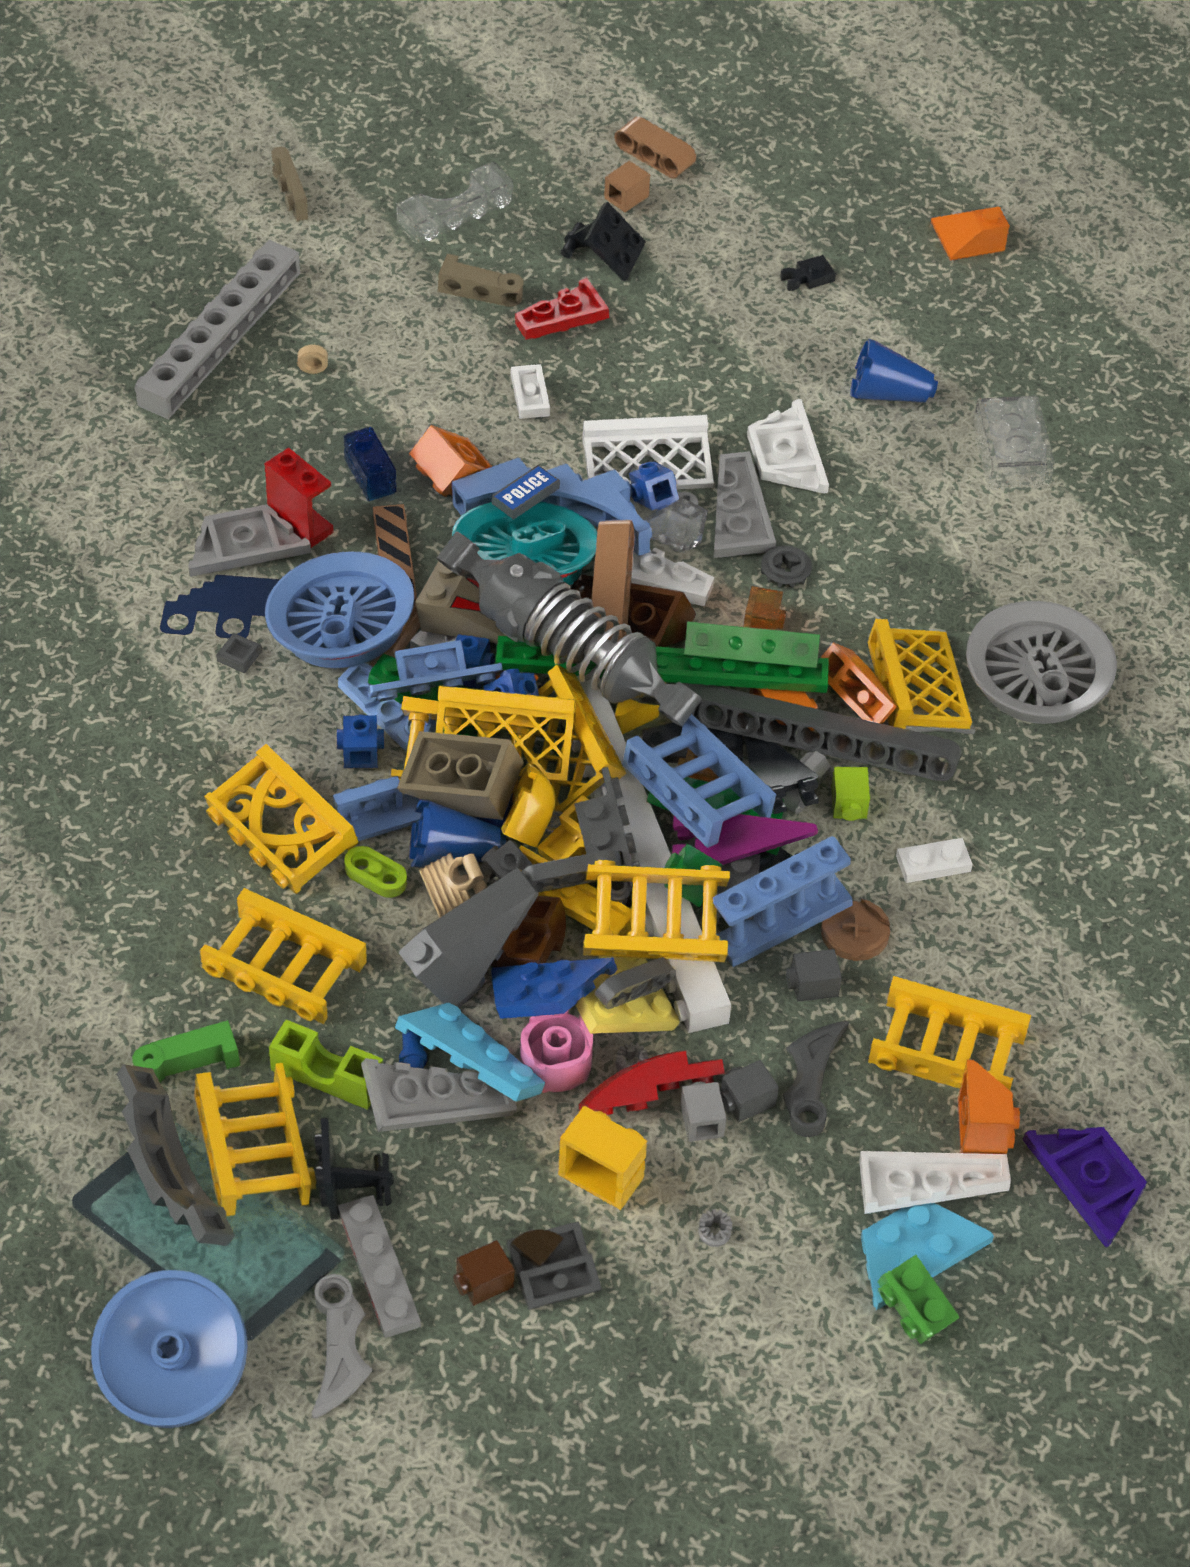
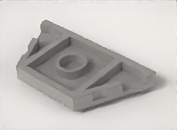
M266 504L205 516L201 526L202 533L197 538L195 554L192 561H189L188 567L190 577L308 554L311 553V546L308 539L298 537L293 532V526L286 520L279 518L277 512Z

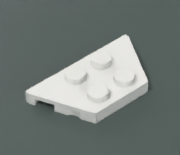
M801 399L793 401L790 409L782 413L777 410L769 414L766 419L759 420L748 426L747 437L761 480L819 493H828V479Z

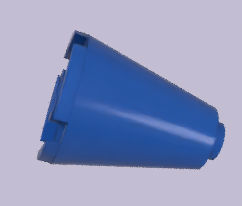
M868 339L864 343L855 369H857L856 379L852 378L850 395L857 399L926 402L928 397H934L938 381L934 380L933 372L876 340Z
M421 799L415 812L421 813L420 820L418 819L417 822H413L411 828L409 859L414 860L410 865L415 868H424L425 865H430L431 862L447 856L448 853H451L454 859L464 857L467 854H474L477 862H483L481 858L494 846L500 848L506 843V835L501 834L500 827L430 800Z

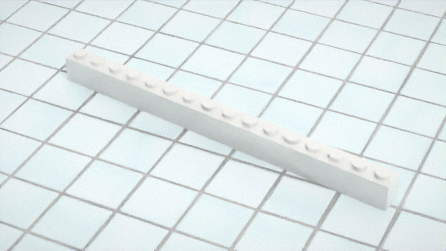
M543 674L544 678L549 677L548 674ZM577 676L616 754L623 764L626 742L609 700L602 696L601 689H592V679L583 682ZM555 691L551 693L552 697L557 696ZM561 719L563 727H566V720ZM573 740L571 746L573 752L580 753L582 744L580 741ZM586 765L583 777H589L590 780L596 775L593 766ZM624 767L627 774L619 779L623 797L617 798L618 806L625 805L630 825L624 826L625 834L632 832L637 853L630 854L632 862L639 861L640 867L664 868L671 856L651 804L646 802L647 794L643 784ZM605 783L590 794L591 799L608 795ZM623 858V859H621V860H622L623 866H625V862H624V858ZM647 883L645 932L649 933V937H663V934L667 931L668 889L664 887V883ZM682 897L681 934L684 935V939H698V936L702 935L701 928L690 901ZM667 960L676 970V974L665 986L667 993H673L676 1000L674 1001V1010L679 1021H684L688 1033L728 1024L731 1002L715 963L709 961Z

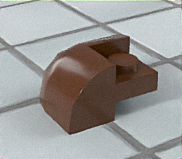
M538 895L518 929L512 931L501 948L504 950L498 961L494 959L491 966L496 968L524 965L530 962H536L537 964L546 963L552 951H561L566 930V915L561 898Z

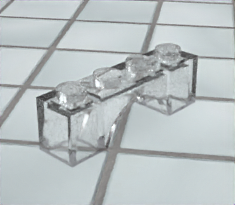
M493 161L470 171V186L459 196L437 199L420 193L397 203V226L415 245L432 240L444 232L456 229L462 224L481 218L491 211L512 203L513 180Z

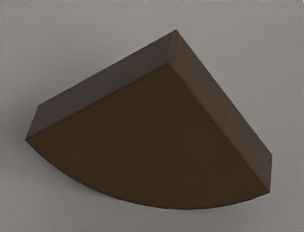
M536 1229L517 1236L510 1246L538 1268L546 1262L564 1238L549 1230Z

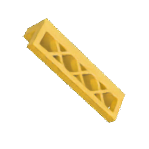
M522 845L519 847L532 865L549 862ZM586 883L539 892V896L560 897L566 915L595 930L597 889ZM611 900L610 930L613 931V935L627 936V933L631 931L632 909L619 901Z

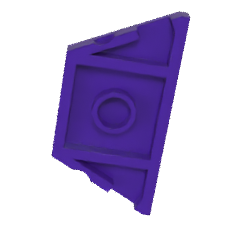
M1104 1127L1086 1128L1084 1130H1074L1072 1128L1058 1129L1057 1134L1037 1135L1036 1130L1025 1132L1023 1137L1024 1143L1105 1247L1110 1246L1144 1192L1147 1181Z

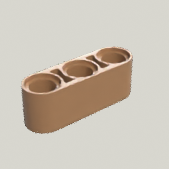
M642 117L633 118L615 133V142L621 150L672 179L678 177L696 162V153L688 143Z

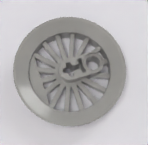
M1021 601L993 610L976 624L969 636L966 649V660L970 674L987 699L1005 714L1030 723L1049 724L1062 722L1092 708L1108 694L1114 683L1117 671L1116 654L1111 641L1104 631L1082 613L1052 602ZM1050 641L1047 647L1043 646V643ZM1060 641L1067 644L1056 653L1054 652ZM1076 652H1078V653L1080 654V655H1078V656L1070 657V656H1072L1073 654H1075ZM1023 689L1018 700L1012 698V696H1014ZM1031 692L1035 698V705L1026 703Z

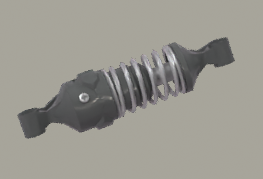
M454 533L437 556V560L455 574L478 582L481 614L495 621L496 627L500 629V632L517 643L524 642L530 647L540 645L542 655L548 656L553 654L554 663L558 665L566 662L567 672L569 673L579 670L580 681L585 682L592 679V689H601L602 696L610 702L617 704L632 699L639 703L660 706L658 710L664 716L683 727L702 701V698L680 682H677L676 685L664 683L657 671L655 642L641 633H632L630 626L625 623L619 625L616 616H606L605 609L600 606L594 607L592 600L588 598L581 599L579 591L571 590L570 585L564 582L560 573L544 562L535 563L521 553L500 560H483L477 553L480 550L477 545L461 533ZM597 612L601 614V618L595 615L594 613ZM607 621L613 622L614 627L605 632ZM619 630H625L627 635L617 641ZM590 660H592L597 665L589 674L584 676ZM605 669L606 671L602 677L601 683L597 684L602 670Z

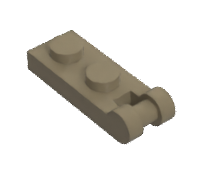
M276 147L272 150V161L275 163L273 165V176L278 179L280 192H286L285 203L288 212L293 211L296 221L307 220V197L290 153L285 147Z

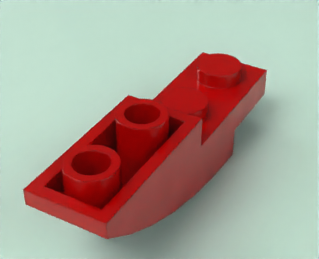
M674 1051L639 1061L620 1070L593 1089L578 1104L579 1111L583 1106H586L593 1111H601L608 1116L613 1114V1107L626 1105V1112L647 1109L648 1101L659 1100L656 1085H658V1091H666L680 1088L679 1081L692 1079V1084L695 1082L713 1083V1075L725 1074L723 1059L688 1064L686 1051Z

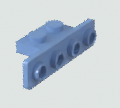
M461 640L399 650L394 653L399 681L369 686L368 694L369 698L377 697L378 701H387L397 698V693L410 691L413 696L429 693L431 691L430 687L441 685L462 687L464 681L476 680V684L490 683L496 680V676L502 672V664L497 663L466 669Z
M398 776L380 779L374 783L354 789H346L341 793L333 795V808L353 826L358 841L411 826L413 822H417L418 819L420 820L421 813L415 812L420 799L407 794L402 795V792H399L397 789L400 781ZM304 824L302 828L303 831L306 832L308 831L306 824ZM333 837L312 845L314 851L319 850Z

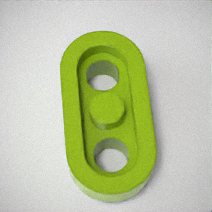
M356 846L346 853L344 869L350 879L386 898L397 897L406 890L407 872L399 863L367 846ZM358 866H366L367 868H365V869H359V868H357V867H358ZM389 881L394 882L393 884H386Z

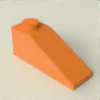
M833 642L820 657L829 658L828 684L861 719L883 724L897 708L874 672L853 650Z

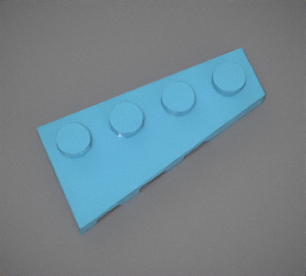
M450 1002L398 1017L395 1026L397 1030L404 1034L408 1033L409 1030L421 1037L420 1044L430 1050H434L437 1046L450 1054L451 1063L460 1068L475 1069L480 1072L479 1080L517 1102L542 1093L545 1082L529 1066L520 1062L505 1046L496 1042L481 1026L472 1022L457 1006L452 1005Z

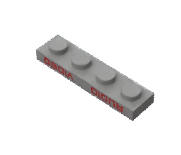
M374 1195L338 1205L341 1222L384 1338L421 1327L420 1317Z

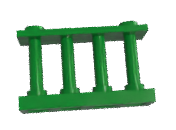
M687 621L684 655L817 668L820 635Z

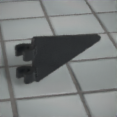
M744 736L750 770L776 793L772 810L773 814L787 811V806L784 804L782 797L786 796L787 791L798 789L805 806L819 803V798L814 792V789L818 788V774L777 743Z

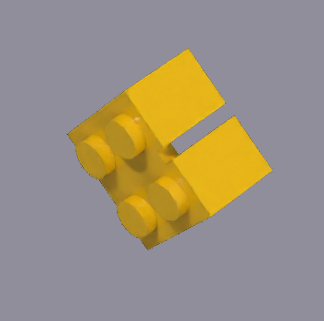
M583 1106L560 1137L558 1175L621 1210L644 1179L647 1140L636 1130L626 1129L613 1122L605 1113L593 1111Z

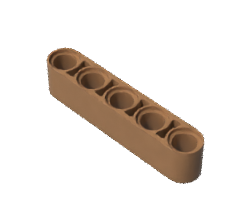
M599 521L592 603L594 607L600 606L604 608L606 616H616L619 625L624 623L628 625L635 539L633 521ZM597 612L594 613L595 615L601 618V614ZM607 621L605 632L614 627L613 622ZM619 630L617 641L627 635L625 630Z

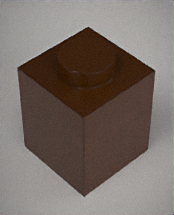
M498 1240L458 1257L457 1274L453 1275V1279L459 1293L462 1296L467 1294L474 1306L514 1288V1268Z

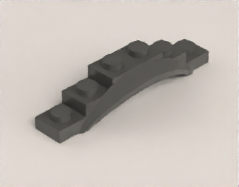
M124 1064L116 1075L129 1100V1103L121 1111L134 1137L127 1151L145 1186L149 1199L153 1205L168 1207L170 1216L175 1224L189 1225L198 1243L227 1246L235 1237V1234L226 1218L224 1207L215 1204L206 1195L188 1164L177 1134L167 1091L161 1086L152 1068Z

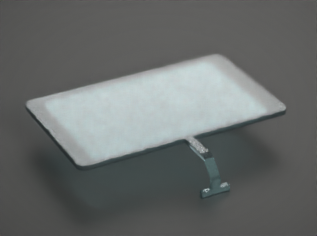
M174 1121L182 1149L196 1180L206 1195L217 1204L205 1143ZM128 1152L72 1198L74 1209L151 1268L144 1275L165 1270H181L198 1274L219 1286L238 1308L246 1328L247 1341L255 1339L344 1258V1249L269 1192L242 1195V1199L237 1200L235 1215L226 1216L235 1234V1237L227 1246L198 1243L189 1225L175 1224L170 1216L168 1207L153 1205ZM238 1168L232 1169L234 1178L240 1177V1180L251 1179Z

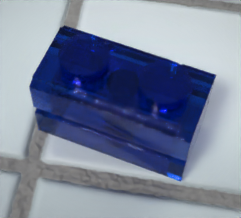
M373 427L363 428L344 435V459L358 485L363 489V494L367 501L395 494L397 492L395 481L396 468Z

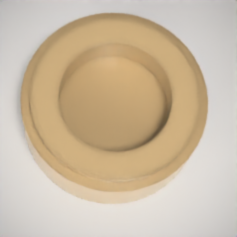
M306 345L298 351V367L303 372L309 374L323 372L328 366L327 351L319 345Z

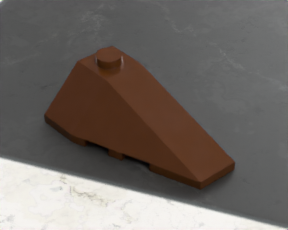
M581 574L577 581L570 585V589L579 591L581 599L588 598L592 600L594 576ZM631 583L628 625L631 628V632L643 634V636L655 642L656 647H667L683 641L686 637L687 621L693 622L696 616V612L684 592Z

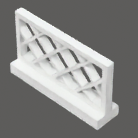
M707 415L584 421L582 440L583 448H585L588 479L595 477L601 470L605 472L614 470L608 463L617 456L628 464L618 474L631 484V481L625 476L633 468L638 470L641 465L639 462L646 455H649L659 464L673 471L677 482V489L713 488L714 481L707 434ZM701 442L702 449L694 456L683 448L687 443ZM657 444H666L672 450L663 457L654 451L653 448ZM635 445L642 451L633 459L622 451L626 446ZM592 447H605L610 453L601 460L592 453ZM677 453L689 461L682 469H679L670 462ZM695 465L705 472V478L693 479L686 473Z

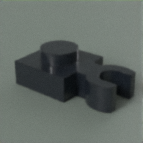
M824 255L797 262L796 269L784 268L780 273L781 281L790 279L787 281L788 291L796 290L804 283L809 289L834 282L836 278L835 271Z

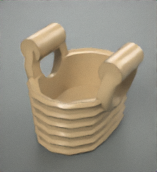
M448 853L447 856H443L441 859L431 862L430 865H425L423 869H419L439 918L470 899L469 889L473 888L475 894L487 887L474 854H467L464 857L454 859L452 854ZM463 864L467 874L461 876L457 867Z

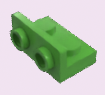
M916 1254L893 1270L883 1274L877 1281L880 1285L878 1292L883 1301L890 1308L893 1306L902 1317L900 1324L903 1330L911 1339L916 1338L920 1344H923L960 1318Z

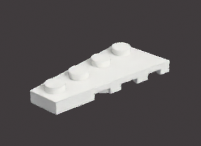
M860 1151L859 1164L865 1214L1009 1191L1011 1178L1007 1154Z

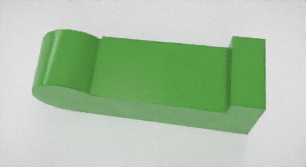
M228 1020L143 1045L134 1052L132 1057L133 1066L152 1068L159 1082L166 1076L221 1061L225 1062L226 1069L241 1066L238 1048Z

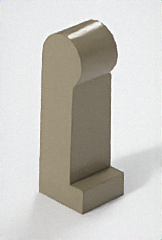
M447 253L439 271L438 292L508 307L521 303L524 286L522 277L515 273L502 274L458 263L459 256Z

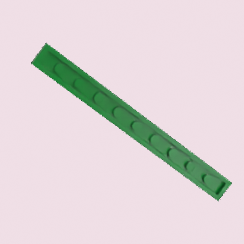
M498 636L495 664L501 663L502 671L519 669V672L548 674V671L558 665L554 663L553 654L548 656L542 655L540 645L530 647L524 642L517 643L508 636ZM656 647L657 671L664 682L827 693L829 658H818L817 668L684 655L685 648ZM590 660L584 676L596 667L597 664ZM566 662L559 664V666L567 670ZM605 669L602 670L599 677H603ZM579 670L574 672L573 674L579 676Z

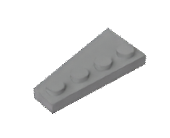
M747 451L720 454L713 558L767 552L776 547V540L751 453Z
M365 1058L361 1063L378 1132L512 1116L517 1111L514 1100L479 1080V1073L464 1071L460 1074L445 1072V1068L430 1067L429 1069L413 1068L407 1063L382 1064L378 1063L376 1059Z

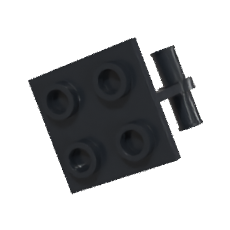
M607 201L603 203L595 221L586 226L581 222L574 224L572 231L568 232L564 238L565 244L561 249V255L565 258H570V256H573L575 249L590 247L621 280L625 281L628 279L646 241Z
M321 1118V1133H315L316 1155L319 1156V1166H316L317 1186L320 1188L322 1207L329 1208L331 1220H339L337 1190L376 1187L377 1205L383 1206V1193L386 1206L392 1203L390 1186L394 1183V1175L389 1170V1155L382 1153V1166L380 1154H376L373 1157L375 1171L336 1167V1155L329 1119Z

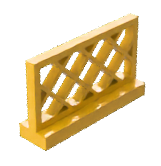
M875 619L867 644L876 677L897 706L887 718L889 726L905 729L906 726L970 729L972 719L947 632L890 628L888 619ZM894 640H902L910 646L905 649ZM925 642L939 643L940 649L936 651L925 644ZM918 650L929 658L923 661L912 653ZM905 660L915 666L916 669L910 671L901 665V662ZM937 662L946 668L947 671L941 673L931 665ZM924 672L935 681L930 684L919 677V675ZM911 682L923 691L917 694L906 685ZM942 684L953 691V694L948 696L939 690L938 687ZM931 695L940 701L941 704L936 707L924 698ZM917 705L929 714H914L913 708ZM949 707L958 713L960 717L950 716L944 710Z
M556 665L547 672L550 680L538 689L539 696L548 697L555 691L556 698L576 700L571 746L573 740L580 741L582 744L579 757H570L569 763L576 764L572 781L549 780L554 789L556 799L553 814L559 818L580 796L588 797L605 783L602 768L608 767L611 779L616 777L621 779L627 773L577 676ZM555 718L550 720L548 730L545 731L553 742L555 738L560 739L565 734L556 733L560 719ZM537 730V734H532L524 741V744L535 758L540 755L533 751L536 736L544 737L539 730ZM546 739L543 744L542 752H544L548 747L551 746ZM563 741V745H562V748H561V752H562V753H563V748H564V741ZM523 750V754L529 764L532 760ZM550 751L539 760L545 770L548 761L558 762L555 773H561L562 759L560 756L550 755ZM585 766H593L596 775L587 783L581 782ZM560 787H570L568 798L559 804L557 798Z
M439 686L435 733H443L445 728L449 734L456 735L471 723L482 737L491 738L505 726L517 741L514 747L516 748L520 745L531 758L530 765L535 764L549 780L568 781L574 713L576 710L575 699ZM446 707L459 708L468 719L454 732L444 721ZM466 709L478 710V712L471 717ZM485 711L493 712L502 723L488 735L475 722V719ZM500 713H507L513 715H511L507 720H505ZM518 715H526L536 727L520 739L508 723ZM533 716L545 717L546 719L539 724ZM552 718L566 720L565 734L554 743L542 726ZM539 730L551 746L535 758L523 742ZM564 740V748L562 753L561 750L557 747V745ZM554 749L562 759L561 773L547 772L538 760ZM525 767L521 769L519 776L522 775Z

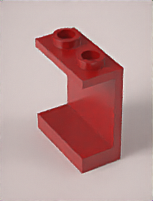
M290 448L285 449L265 462L267 505L277 512V516L292 525L293 532L298 537L308 539L311 548L334 533L333 525L312 508V499L330 488L331 481Z

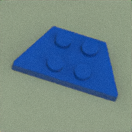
M613 957L575 961L563 959L553 963L537 964L536 962H530L518 966L492 968L491 975L497 1012L500 1019L564 1014L579 999L587 996L596 988L593 980L601 974L612 976L618 968Z

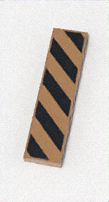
M404 504L373 507V519L378 555L391 560L406 572L413 585L415 602L417 594Z

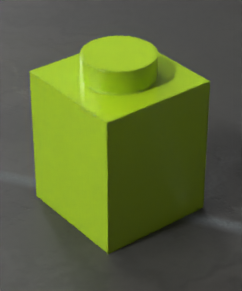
M834 767L831 784L833 818L848 821L867 819L870 803L868 767Z

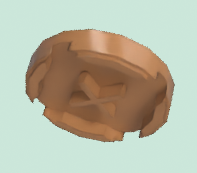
M868 900L852 901L851 907L822 921V939L829 949H835L836 955L841 958L853 961L869 960L879 955L888 944L890 936L889 918L879 906Z

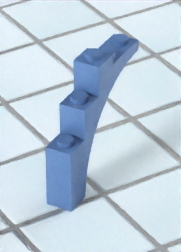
M518 457L452 481L453 506L462 516L477 506L491 503L493 494L531 470V468H527ZM567 463L547 470L560 480V488L541 502L570 509L586 518L596 527H598L599 521L632 520L635 536L634 552L638 556L650 552L652 529L646 520H642L637 514L634 505L630 502V497L633 495L628 480L623 479L615 469L584 481L578 473H574Z

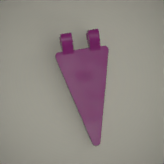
M739 814L723 822L718 843L707 848L675 816L673 820L674 831L678 830L679 840H689L695 837L694 848L720 862L722 865L806 839L818 833V828L814 823ZM686 844L673 845L672 854L674 852L679 854Z

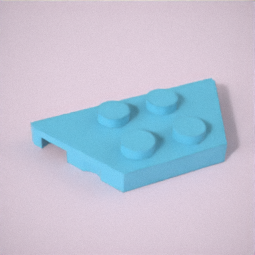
M936 1203L901 1208L864 1229L861 1234V1241L867 1260L868 1279H870L873 1292V1306L878 1310L886 1305L878 1292L880 1285L877 1281L879 1278L915 1254L929 1274L934 1277L992 1243L994 1235L987 1229Z

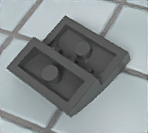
M579 1221L547 1229L559 1234L564 1239L546 1262L538 1268L510 1246L515 1238L507 1240L508 1253L528 1310L602 1290L592 1254H588Z

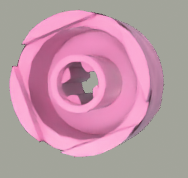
M569 1010L564 1014L532 1016L521 1033L520 1062L529 1066L545 1082L542 1092H564L587 1081L592 1066L593 1034H590L582 1017L579 1015L578 1018L569 1014Z

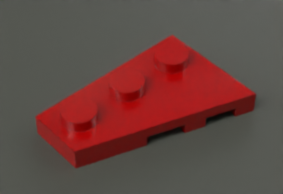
M586 277L579 281L578 287L572 290L564 288L559 291L557 298L551 301L541 300L516 313L515 325L526 340L536 339L547 334L567 331L570 328L594 324L608 319L609 308Z

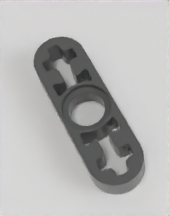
M606 850L530 865L524 868L522 872L539 893L596 882L597 880H586L588 864L594 865L595 861L610 860L616 862V866H623L618 851Z
M664 957L609 977L597 988L595 996L606 1009H611L662 989L673 979L676 970Z

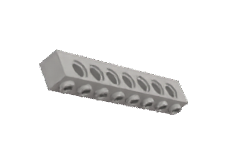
M268 240L261 249H257L250 261L238 270L236 276L228 284L222 287L220 293L212 302L207 303L203 312L189 323L187 329L179 338L173 340L170 348L155 360L148 372L138 378L135 384L137 406L169 420L300 274L299 252L271 240Z

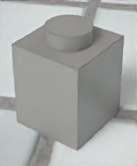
M695 1082L689 1086H682L680 1106L688 1142L723 1138L726 1115L718 1082Z

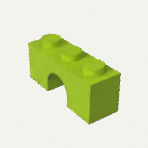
M287 1019L269 1046L271 1071L275 1072V1065L277 1063H283L286 1077L291 1076L293 1080L366 1110L371 1106L361 1063L365 1058L376 1059L378 1063L384 1064L383 1058L353 1046L349 1047L344 1057L335 1055L321 1045L318 1032Z

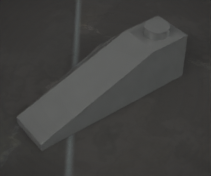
M517 867L425 927L398 952L414 975L443 1004L450 1002L452 1005L460 1008L480 990L486 980L484 978L485 973L494 959L498 961L504 951L501 949L510 933L518 929L539 893L522 870Z

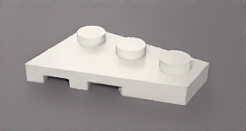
M657 548L641 556L634 552L631 583L684 592L690 604L705 607L713 588L714 577L683 561L677 563L670 561L664 557L665 552Z

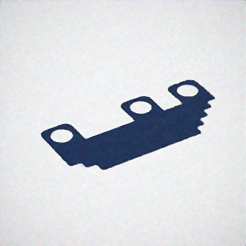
M217 574L213 582L205 581L202 588H192L189 595L180 594L177 601H166L160 630L166 634L188 635L193 632L197 611L219 613L215 634L218 637H231L232 634H228L223 630V624L228 619L236 618L244 624L243 630L237 633V635L246 638L249 635L252 615L265 616L268 596L280 579ZM175 614H182L188 618L189 622L185 628L174 630L167 624L169 617Z

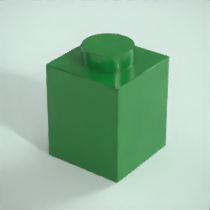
M686 844L679 854L674 852L669 857L664 868L700 870V867L705 865H715L722 868V864L691 845ZM682 884V897L700 907L703 903V885Z

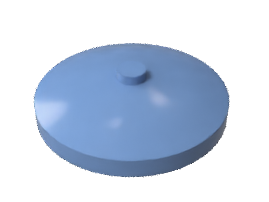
M181 1270L153 1272L141 1276L124 1286L103 1309L92 1338L91 1361L93 1372L104 1396L117 1410L130 1419L158 1428H175L190 1425L215 1412L226 1402L237 1387L247 1359L246 1328L242 1316L231 1298L209 1279Z

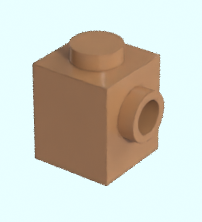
M629 160L605 176L604 199L623 212H627L649 197L650 174Z

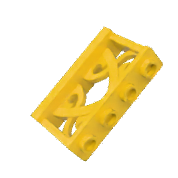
M265 744L256 751L257 756L215 791L209 792L204 796L209 806L206 812L215 824L220 826L224 823L229 828L227 833L239 847L245 844L250 849L249 855L259 867L262 868L266 865L272 870L270 873L271 877L282 889L288 886L297 894L301 891V887L346 849L349 851L355 847L359 841L353 826ZM264 772H266L259 781L256 789L249 786ZM278 790L286 791V795L282 799L268 797L269 793L276 797L275 794ZM238 794H246L252 797L251 801L247 799L235 801L237 805L243 806V809L238 813L230 811L227 807L228 802ZM296 803L301 805L294 817V827L297 834L276 835L263 833L262 815L265 804L273 808H286ZM308 817L314 818L315 822L312 825L306 824L308 831L304 832L302 821ZM249 820V829L242 823ZM333 837L319 850L314 851L312 845ZM298 848H306L307 859L300 866L290 868L284 864V859L288 855L295 856V861L297 862L300 858ZM269 849H277L275 855Z

